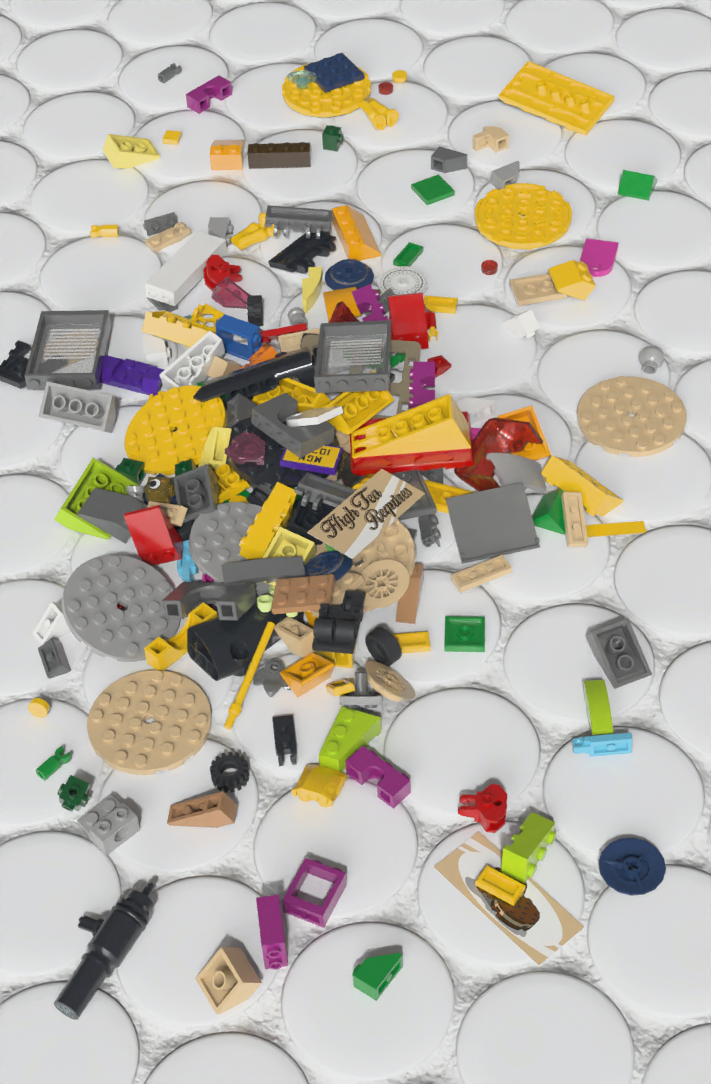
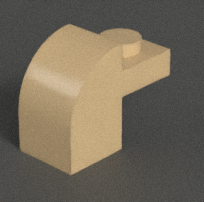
M496 126L483 127V132L473 135V149L479 151L490 147L495 153L509 148V134Z

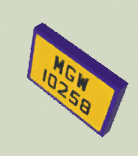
M325 445L302 458L297 457L285 448L280 459V466L335 475L343 454V447Z

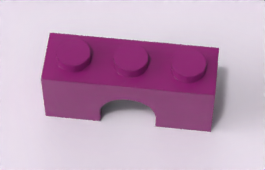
M220 75L216 76L186 94L187 107L200 114L210 108L209 99L216 98L222 101L232 95L231 82Z
M371 284L352 291L360 314L368 311L371 312L370 315L362 318L363 321L389 320L388 316H383L385 309L382 302L378 303L377 300L380 299L377 290L372 289Z
M413 362V369H410V380H413V383H410V394H413V397H409V408H415L435 400V390L425 389L426 387H435V362Z
M364 746L345 761L346 774L359 784L363 785L367 780L373 778L381 780L377 784L378 798L393 809L411 793V784L408 776L395 770L389 762H384L374 751L368 750Z

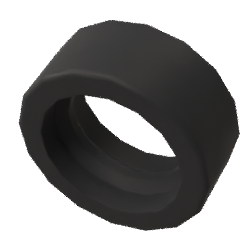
M377 627L365 637L367 649L377 662L389 667L401 658L402 651L400 645L387 629Z

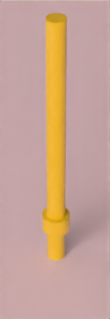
M272 622L267 623L235 701L229 707V715L224 724V728L228 730L232 729L236 717H239L242 711L241 705L275 627V624Z

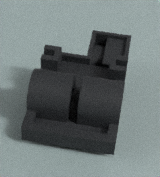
M345 590L342 606L320 603L319 618L315 619L313 627V651L354 653L360 621L363 619L365 592Z

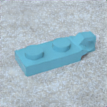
M189 540L183 541L182 559L177 560V571L184 582H194L193 575L197 574L198 567L194 563L189 551Z
M618 733L572 739L574 754L586 753L590 757L631 753L632 734Z

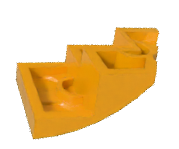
M356 287L323 292L328 323H334V320L345 321L362 315L352 294V291L357 290Z

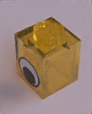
M148 477L144 490L148 503L152 501L170 504L171 498L175 495V487L172 485L171 478Z

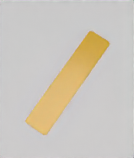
M644 521L586 525L587 537L646 533Z

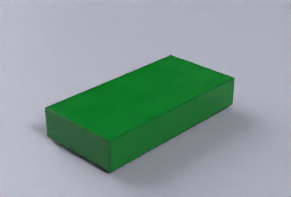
M409 242L393 260V265L397 267H410L424 251L423 246Z

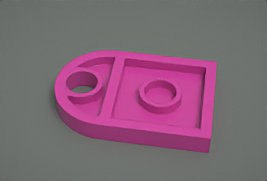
M586 238L580 261L588 266V270L593 277L608 275L613 270L619 243Z

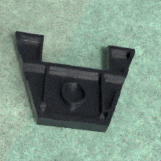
M18 340L15 343L16 347L14 350L11 349L8 353V359L3 360L0 365V381L22 389L27 386L24 375L29 360L23 356L31 349L29 344ZM52 356L51 358H64V357H61V356ZM67 359L48 360L40 365L39 373H53L68 364Z

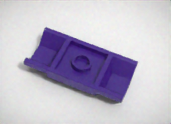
M105 355L99 383L155 396L158 395L160 384L162 383L159 374L165 369L127 358L123 360Z

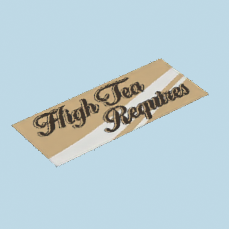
M381 469L307 533L353 559L425 493Z

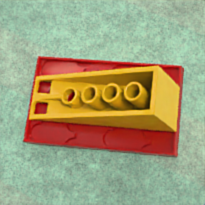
M447 394L389 418L369 419L350 434L351 471L354 475L363 476L376 474L381 469L388 473L438 468L452 469L475 465L470 415L467 411L461 412L451 394Z

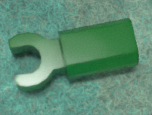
M62 746L56 749L54 756L49 757L36 769L37 775L46 781L62 764L71 761V753L68 752L66 755L61 756L64 754V749Z

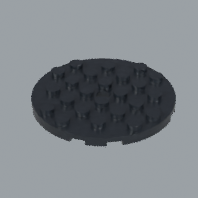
M252 415L250 418L240 422L230 434L228 455L232 467L241 477L257 486L262 484L270 486V489L273 490L276 483L279 482L287 487L297 488L298 483L306 473L322 478L329 476V474L281 467L280 459L284 449H279V447H285L251 423ZM334 434V442L329 445L339 447L337 437Z

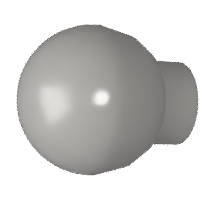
M650 345L642 350L640 362L645 373L654 374L657 368L663 364L665 357L661 348Z

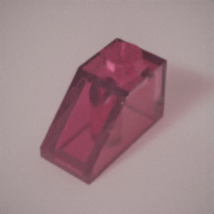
M226 277L214 287L211 298L224 308L247 309V296H250V294Z

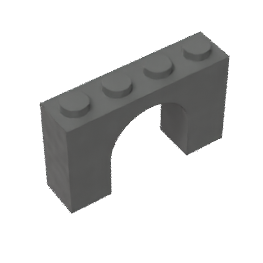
M283 393L252 408L251 423L299 458L334 442L335 427L327 421L304 427H290L283 424L287 417L297 413V400L287 393Z
M182 582L162 600L165 619H184L192 610L204 602L207 605L217 604L219 620H239L257 602L254 583H237L225 586L224 582Z

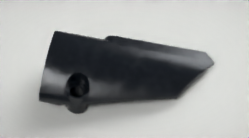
M306 347L289 353L280 352L274 358L207 381L196 392L193 399L205 402L227 394L231 400L238 393L246 398H250L275 389L279 384L278 380L293 375L298 377L299 383L313 387L315 386V371Z
M256 602L239 620H219V617L196 624L187 630L188 654L215 681L232 675L245 676L248 664L252 661L267 623L272 622L276 625L288 616L286 613L273 614L272 610L261 612ZM298 612L297 616L291 617L303 624V612ZM274 629L265 651L281 640Z

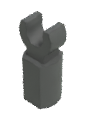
M173 63L170 67L164 69L158 74L159 82L166 83L175 74H179L182 71L181 66L176 67L175 63Z

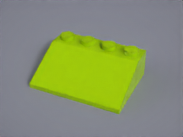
M93 457L54 520L70 530L109 540L110 534L78 517L77 513L94 488L128 495L126 486L140 485Z

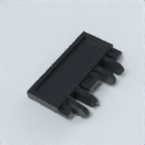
M321 231L320 239H316V233L311 232L310 238H306L305 233L269 260V265L272 268L305 274L308 272L309 267L315 266L314 261L311 259L315 255L327 257L330 255L329 251L336 250V245L333 243L336 240V236L330 235L329 232Z

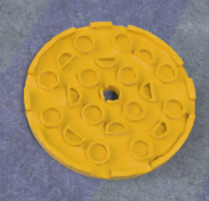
M305 65L290 72L286 76L284 84H282V96L285 103L302 115L314 117H333L350 114L360 107L359 103L361 101H367L371 94V81L368 79L367 73L361 68L359 69L364 73V79L326 93L304 72Z
M516 183L505 185V188L499 190L495 188L486 193V197L480 199L475 207V225L479 232L488 240L510 249L531 250L549 245L566 234L572 221V209L569 202H566L563 196L555 190L551 192L546 190L545 186L537 184Z
M194 385L173 387L170 390L155 395L135 414L127 428L124 442L127 456L131 460L144 462V471L150 475H155L156 473H164L165 476L175 474V464L191 458L195 465L199 464L204 445L213 426L226 427L227 410L220 397L205 402L193 399V396L202 386Z

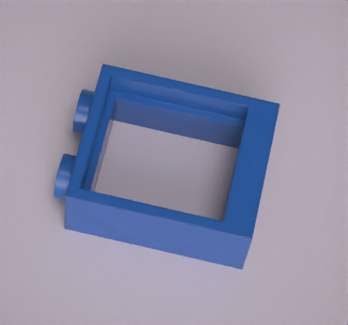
M226 314L215 324L216 335L222 339L225 353L249 361L248 359L262 346L260 326ZM232 334L246 338L248 345L234 341Z

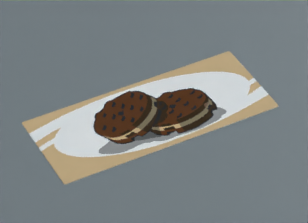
M477 832L436 864L434 868L534 962L540 965L579 933L584 926L530 877L524 884L525 891L514 906L477 887L475 881L486 865L501 872L503 855L486 837Z

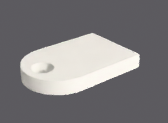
M342 406L306 410L287 417L286 423L290 427L316 425L342 414L343 409Z

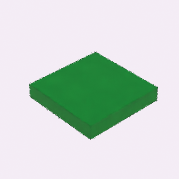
M439 174L411 184V189L426 205L455 195L452 187Z
M445 616L444 652H485V617Z

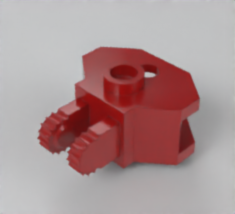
M211 255L206 261V267L203 269L205 285L212 292H219L229 282H240L242 275L237 274L241 271L240 266L229 265V262H225L219 255Z
M490 784L482 792L477 791V795H461L459 803L464 806L458 807L457 813L461 816L475 818V822H479L486 832L496 833L505 825L508 795L501 785Z

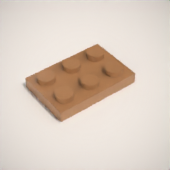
M334 574L277 579L271 606L272 613L316 611L320 609V603L332 606L336 581Z

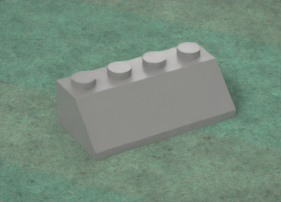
M46 382L39 417L112 433L116 418L114 396Z

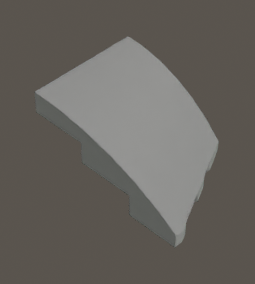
M488 453L486 455L487 460L493 462L495 466L494 472L503 487L523 483L525 490L530 488L541 495L546 491L540 463L513 454Z

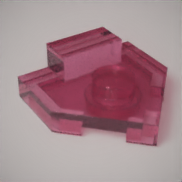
M245 431L232 439V445L225 448V454L238 464L256 462L257 465H264L265 441L253 432L249 434Z

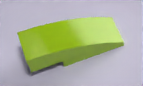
M605 680L584 681L586 713L592 735L613 734L611 710Z

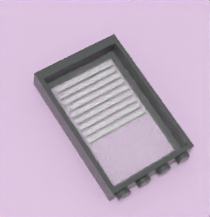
M109 310L41 311L24 375L27 390L45 389L46 382L80 389H97L111 327Z
M391 320L321 323L314 374L315 392L389 390L392 348Z

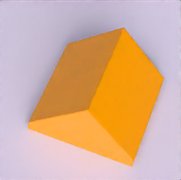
M312 652L281 671L280 674L297 698L329 679L333 672L334 664Z

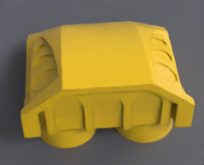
M223 464L216 471H213L217 476L219 487L217 504L223 503L250 487L248 482L233 471L229 464Z
M307 764L297 785L291 790L292 796L298 795V798L304 802L315 800L322 807H332L337 797L341 794L347 780V775L335 769Z

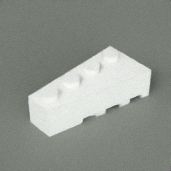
M211 331L207 332L159 374L163 387L170 390L173 387L197 386L198 382L205 381L214 356L222 357L225 353L222 339Z

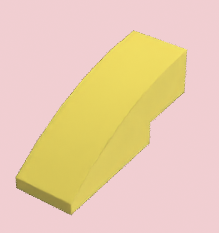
M309 267V278H302L304 313H307L313 307L321 293L323 284L322 267Z
M213 426L204 445L198 467L207 464L212 471H216L219 466L226 464L231 428Z

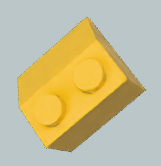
M571 260L551 267L548 270L557 292L585 301L596 286L588 266L584 262Z

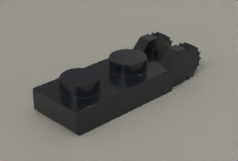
M293 715L272 717L276 756H278L279 767L284 766L283 755L291 754L290 760L292 765H297Z

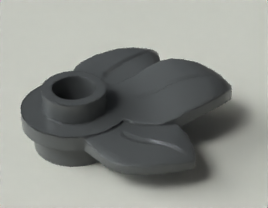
M279 660L268 661L264 668L257 671L254 675L253 685H263L269 697H273L281 687L291 690L280 674L285 668ZM271 667H277L278 669L273 671Z

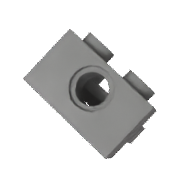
M112 795L77 820L78 825L92 838L93 844L106 856L140 831L137 815L124 803L120 804Z

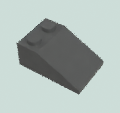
M207 464L173 477L177 505L188 508L183 523L197 518L200 514H208L216 510L219 494L217 476Z
M94 488L77 513V516L126 544L131 534L125 521L124 513L147 508V505L132 496Z
M628 618L592 631L586 637L594 657L614 689L652 675Z

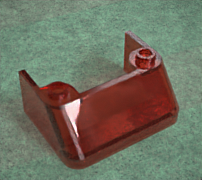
M491 418L485 422L473 440L475 465L458 467L454 469V472L459 479L479 492L499 488L500 486L493 478L495 466L492 461L487 460L486 455L488 453H517L524 450L528 442L542 444L544 441L530 422Z

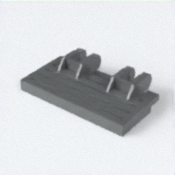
M267 205L265 227H272V224H274V236H277L278 230H283L284 236H287L289 225H291L290 229L304 230L305 226H307L306 238H310L312 232L316 233V239H320L321 227H323V231L330 232L332 210Z
M306 473L298 483L294 493L303 495L305 492L301 505L306 506L310 501L313 503L312 509L317 510L322 501L327 505L338 507L356 489Z

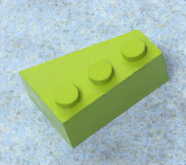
M342 706L319 752V765L343 772L346 769L345 761L362 746L367 748L369 742L382 732L381 717Z
M531 812L520 826L521 831L519 834L512 836L511 840L514 842L511 846L505 845L503 848L501 873L524 884L529 877L532 878L537 870L536 864L539 860L543 861L545 858L548 844L552 845L557 836L555 832L556 823Z

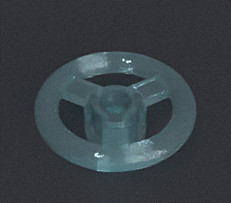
M294 71L287 75V79L292 83H296L297 88L304 89L308 87V83L317 79V75L311 71Z

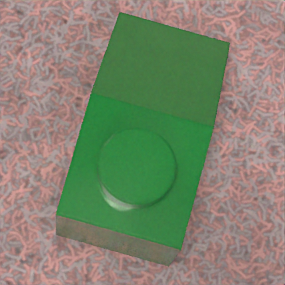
M394 953L366 958L362 964H358L352 973L354 987L377 1001L402 969V954Z

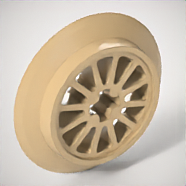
M392 559L376 561L364 568L359 574L362 575L364 582L355 591L365 592L364 606L384 608L390 606L405 594L410 580L409 572L399 561Z
M375 661L365 663V669L368 674L367 681L381 695L398 702L404 699L415 698L413 687L395 670Z

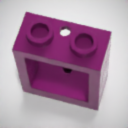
M305 858L282 900L283 912L324 928L347 886L346 873L339 868L323 865L318 860ZM308 874L334 883L322 907L296 897Z
M279 895L257 897L256 902L265 969L276 970L288 966Z

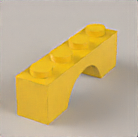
M204 602L188 614L187 621L178 634L170 639L158 637L144 648L147 664L155 670L165 671L188 653V628L218 617L217 612Z

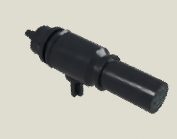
M149 882L142 892L130 890L125 898L117 901L116 906L112 907L106 918L101 917L96 920L85 915L79 918L80 923L78 927L91 932L93 938L87 945L88 953L83 954L81 963L54 1002V1006L67 1017L74 1020L79 1019L105 978L112 975V968H117L121 965L141 933L145 930L146 925L150 921V912L154 908V903L149 898L155 887L152 882Z

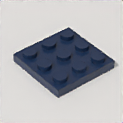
M338 53L304 66V72L325 93L364 79V73L343 53Z

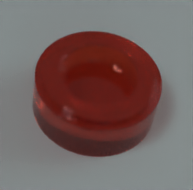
M390 82L380 83L378 85L379 93L382 95L391 94L393 92V84Z
M486 260L481 264V271L483 274L493 275L498 271V264L493 260Z

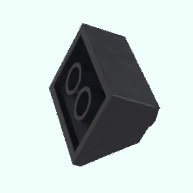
M304 492L303 495H299L284 529L315 542V545H322V541L307 532L336 507L327 505L323 501L317 510L312 509L313 503L310 501L306 506H302L301 501L305 495Z

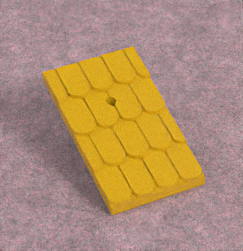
M530 61L526 62L499 94V98L504 103L519 107L523 111L544 117L547 121L565 126L566 129L584 135L590 132L615 101L613 95Z

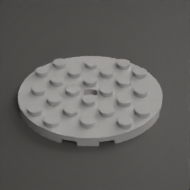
M244 502L222 503L216 506L215 511L208 514H200L197 517L189 536V551L194 563L204 575L208 574L214 579V582H224L221 565L248 560L239 555L242 548L239 544L243 536L247 537V530L251 524H254L257 513L261 512V506ZM265 582L254 583L256 595L269 594V587L271 585Z
M104 555L90 559L76 568L64 588L62 611L68 628L79 642L82 641L91 648L90 651L104 658L108 656L117 659L119 662L146 660L144 648L158 637L162 639L174 637L180 619H165L162 600L173 591L172 586L152 566L132 557ZM118 603L120 605H123L124 607H127L126 610L122 611L118 609Z

